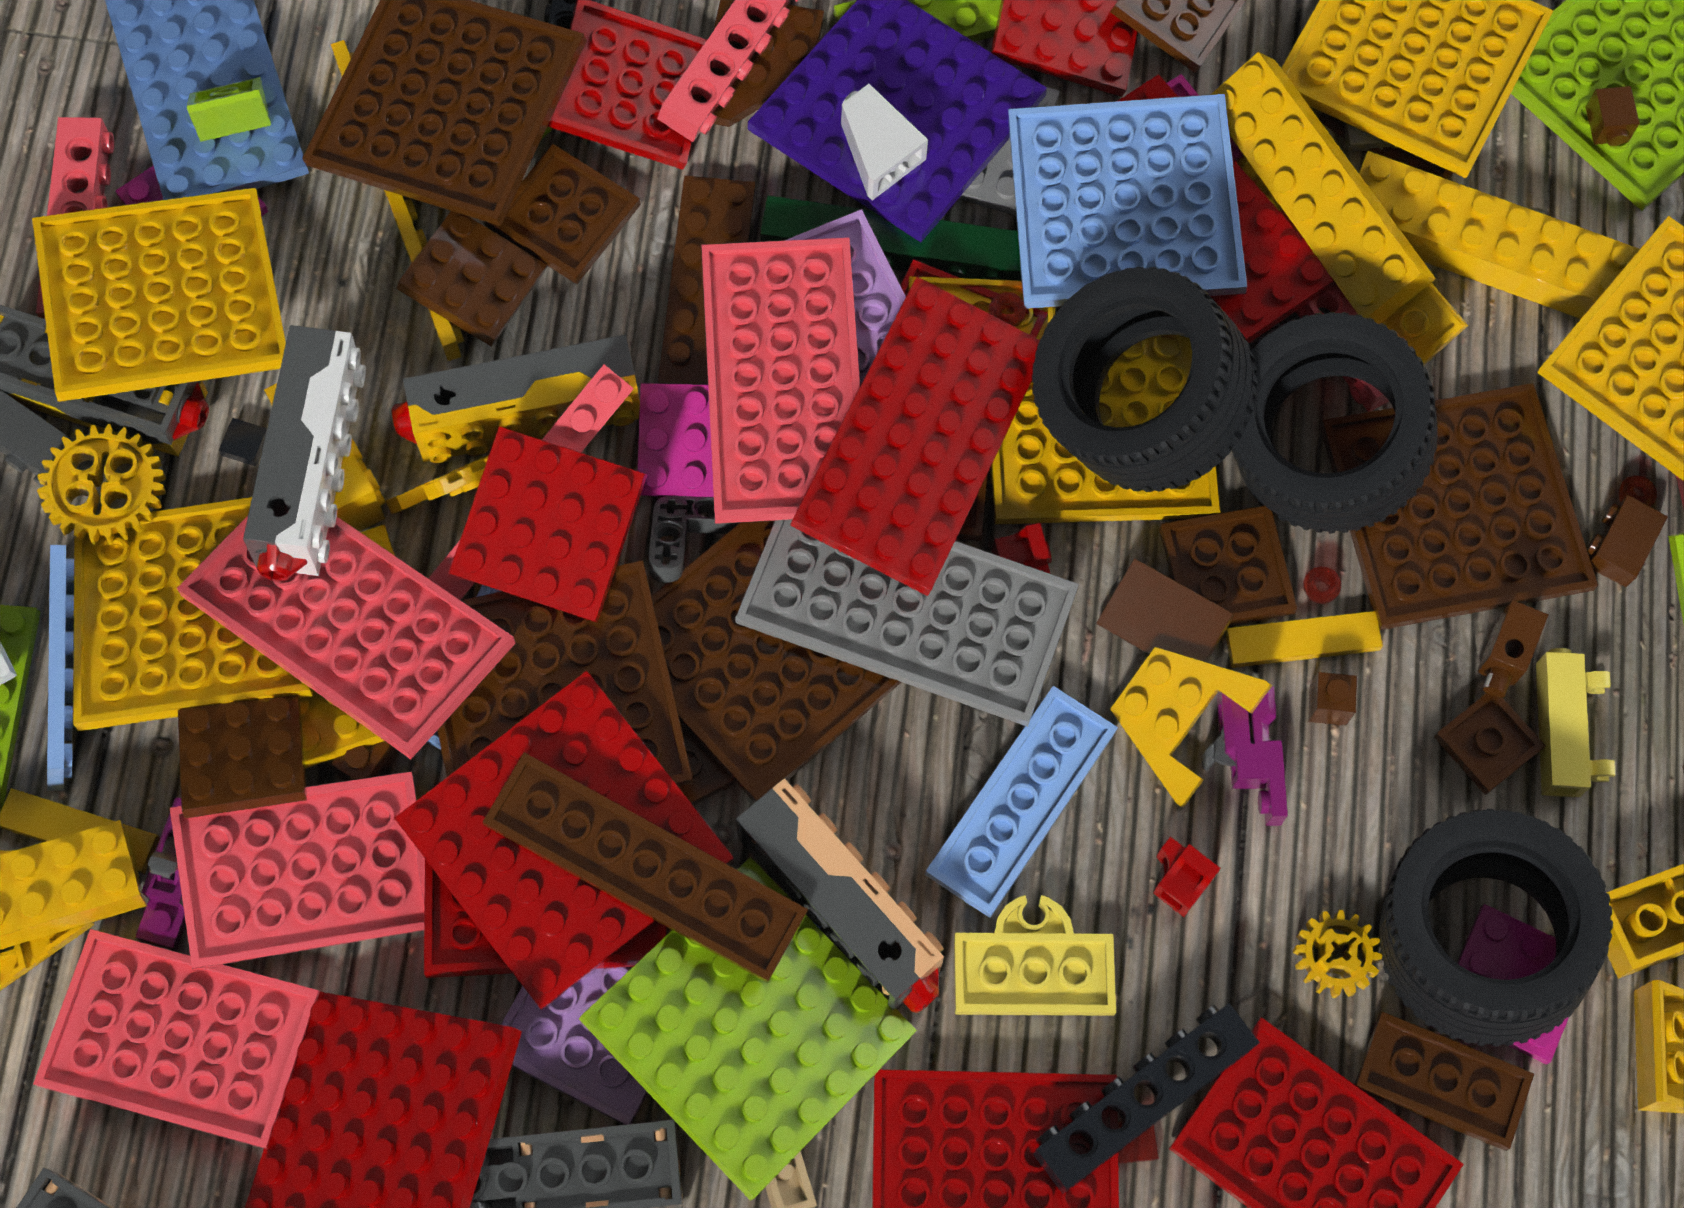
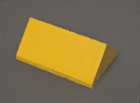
M1651 980L1634 991L1638 1110L1684 1114V989L1661 980Z

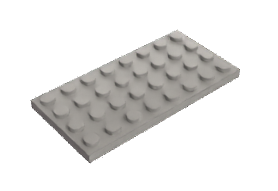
M792 519L775 520L736 615L737 624L1028 727L1077 593L1078 583L955 541L931 592L926 596L790 526Z

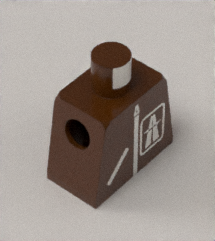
M1514 600L1503 610L1493 623L1478 667V672L1487 676L1483 686L1485 693L1503 698L1507 693L1508 687L1514 686L1526 673L1549 614Z

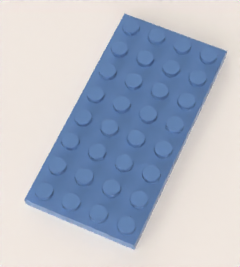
M105 0L163 200L250 188L259 189L309 174L308 168L302 159L304 155L254 0ZM260 77L271 125L200 142L187 110L189 94Z

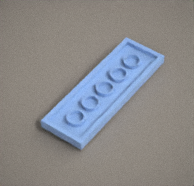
M50 545L47 791H64V778H72V743H64V741H72L73 706H65V704H73V668L65 667H73L74 559L66 558V545Z
M1053 686L1031 717L1028 727H1024L925 871V875L991 918L1116 733L1118 727Z

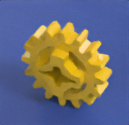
M1338 910L1334 918L1331 919L1329 913L1324 911L1319 915V922L1313 918L1308 920L1306 927L1309 931L1301 930L1296 937L1304 944L1296 945L1293 949L1294 954L1302 956V960L1295 965V968L1307 970L1308 974L1303 979V982L1306 984L1315 980L1318 983L1316 986L1317 993L1320 994L1328 987L1330 988L1332 998H1337L1342 989L1350 997L1356 993V985L1362 990L1370 985L1366 976L1374 978L1378 974L1379 970L1372 963H1377L1382 959V954L1373 952V948L1380 943V939H1369L1367 933L1371 930L1372 926L1368 924L1362 928L1357 925L1359 915L1355 914L1350 920H1345L1344 911ZM1333 929L1342 930L1349 934H1337ZM1313 942H1315L1314 946L1318 949V961L1316 963L1312 953ZM1348 945L1342 957L1333 959L1330 963L1326 962L1332 956L1331 953ZM1359 945L1362 950V962L1357 958ZM1326 973L1339 974L1343 979L1330 977Z

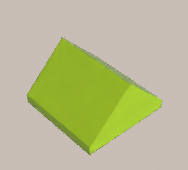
M260 77L189 94L187 110L200 142L271 125Z

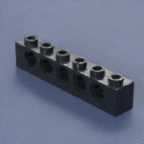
M1230 1003L1220 1010L1215 1005L1211 1006L1196 1018V1021L1200 1024L1189 1034L1184 1029L1178 1031L1164 1043L1168 1048L1157 1058L1152 1052L1133 1066L1136 1074L1124 1082L1119 1076L1101 1090L1104 1098L1092 1106L1088 1101L1084 1102L1068 1115L1072 1122L1060 1131L1054 1125L1036 1139L1040 1146L1033 1155L1062 1194L1087 1177L1260 1043ZM1202 1037L1211 1039L1217 1047L1216 1055L1206 1056L1201 1053L1197 1044L1198 1039ZM1170 1061L1180 1063L1185 1069V1079L1174 1080L1170 1078L1166 1072V1063ZM1144 1085L1150 1088L1154 1095L1153 1103L1149 1105L1139 1103L1134 1096V1087ZM1107 1109L1117 1111L1122 1118L1121 1128L1110 1129L1106 1127L1102 1122V1112ZM1073 1134L1086 1136L1090 1142L1089 1152L1086 1154L1074 1152L1069 1145L1070 1136Z

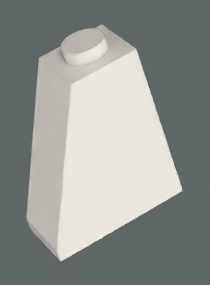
M870 84L860 91L851 92L842 103L841 125L867 196L873 201L926 160L928 139Z

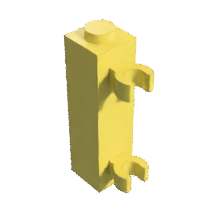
M1567 648L1551 649L1536 663L1539 739L1546 745L1540 751L1541 795L1581 797L1591 788V781L1609 782V777L1616 776L1615 760L1600 759L1592 761L1590 760L1587 693L1604 694L1605 688L1611 687L1610 672H1585V654L1572 653Z

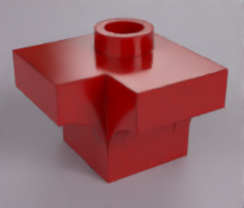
M1040 523L1027 525L1024 529L1013 535L994 539L992 554L1051 574L1048 563L1052 562L1051 551L1048 542L1045 541Z
M1170 836L1156 856L1163 867L1164 875L1153 894L1181 916L1185 917L1221 868L1189 844L1185 848Z

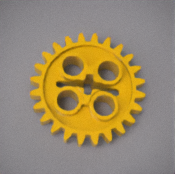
M107 424L104 433L100 434L96 426L91 425L90 435L84 436L79 429H76L77 440L72 442L63 436L61 438L65 446L63 450L54 447L50 448L55 459L54 461L42 460L41 463L44 469L49 473L37 475L40 484L44 485L37 489V493L41 499H44L41 503L44 512L51 513L49 515L53 526L61 523L60 529L65 536L74 530L76 540L81 542L86 534H89L93 545H96L100 536L104 535L109 545L113 544L114 534L120 533L122 538L128 540L127 529L132 527L136 531L142 532L139 521L141 519L151 522L154 520L149 508L161 509V502L156 496L166 494L164 485L159 483L166 480V476L163 470L158 469L162 466L159 456H152L154 454L152 445L146 444L142 446L143 440L141 435L137 434L129 440V433L125 427L115 435L111 424ZM105 454H109L104 466V474L108 482H103L102 460ZM83 461H94L93 465L86 470L77 469L78 465ZM122 464H132V468L125 473L115 472ZM100 486H101V497H100V495H99V493H98L96 487H100ZM81 495L88 496L84 504L71 505L76 497ZM101 498V512L99 515H95ZM122 498L127 499L123 507L118 509L110 508L113 501Z

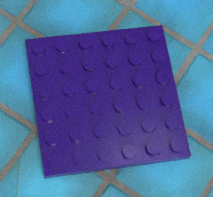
M857 0L749 119L747 124L750 132L911 237L922 242L1010 139L1008 109L1037 107L1046 96L1047 87L908 0ZM868 84L928 139L926 160L873 201L867 196L841 125L842 103L851 92L860 91Z

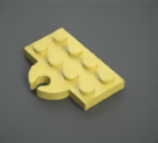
M1026 895L1016 898L1004 907L996 920L994 933L954 934L955 1015L1114 1016L1116 1014L1114 935L1074 933L1068 914L1061 905L1049 897L1041 895L1038 907L1044 914V921L1038 925L1028 924L1023 919L1022 911L1027 905Z

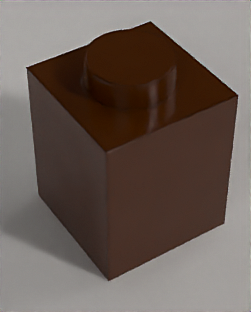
M1631 86L1596 89L1585 107L1594 145L1608 144L1610 146H1618L1629 142L1640 124Z
M1318 672L1309 688L1308 722L1346 726L1356 713L1357 676Z

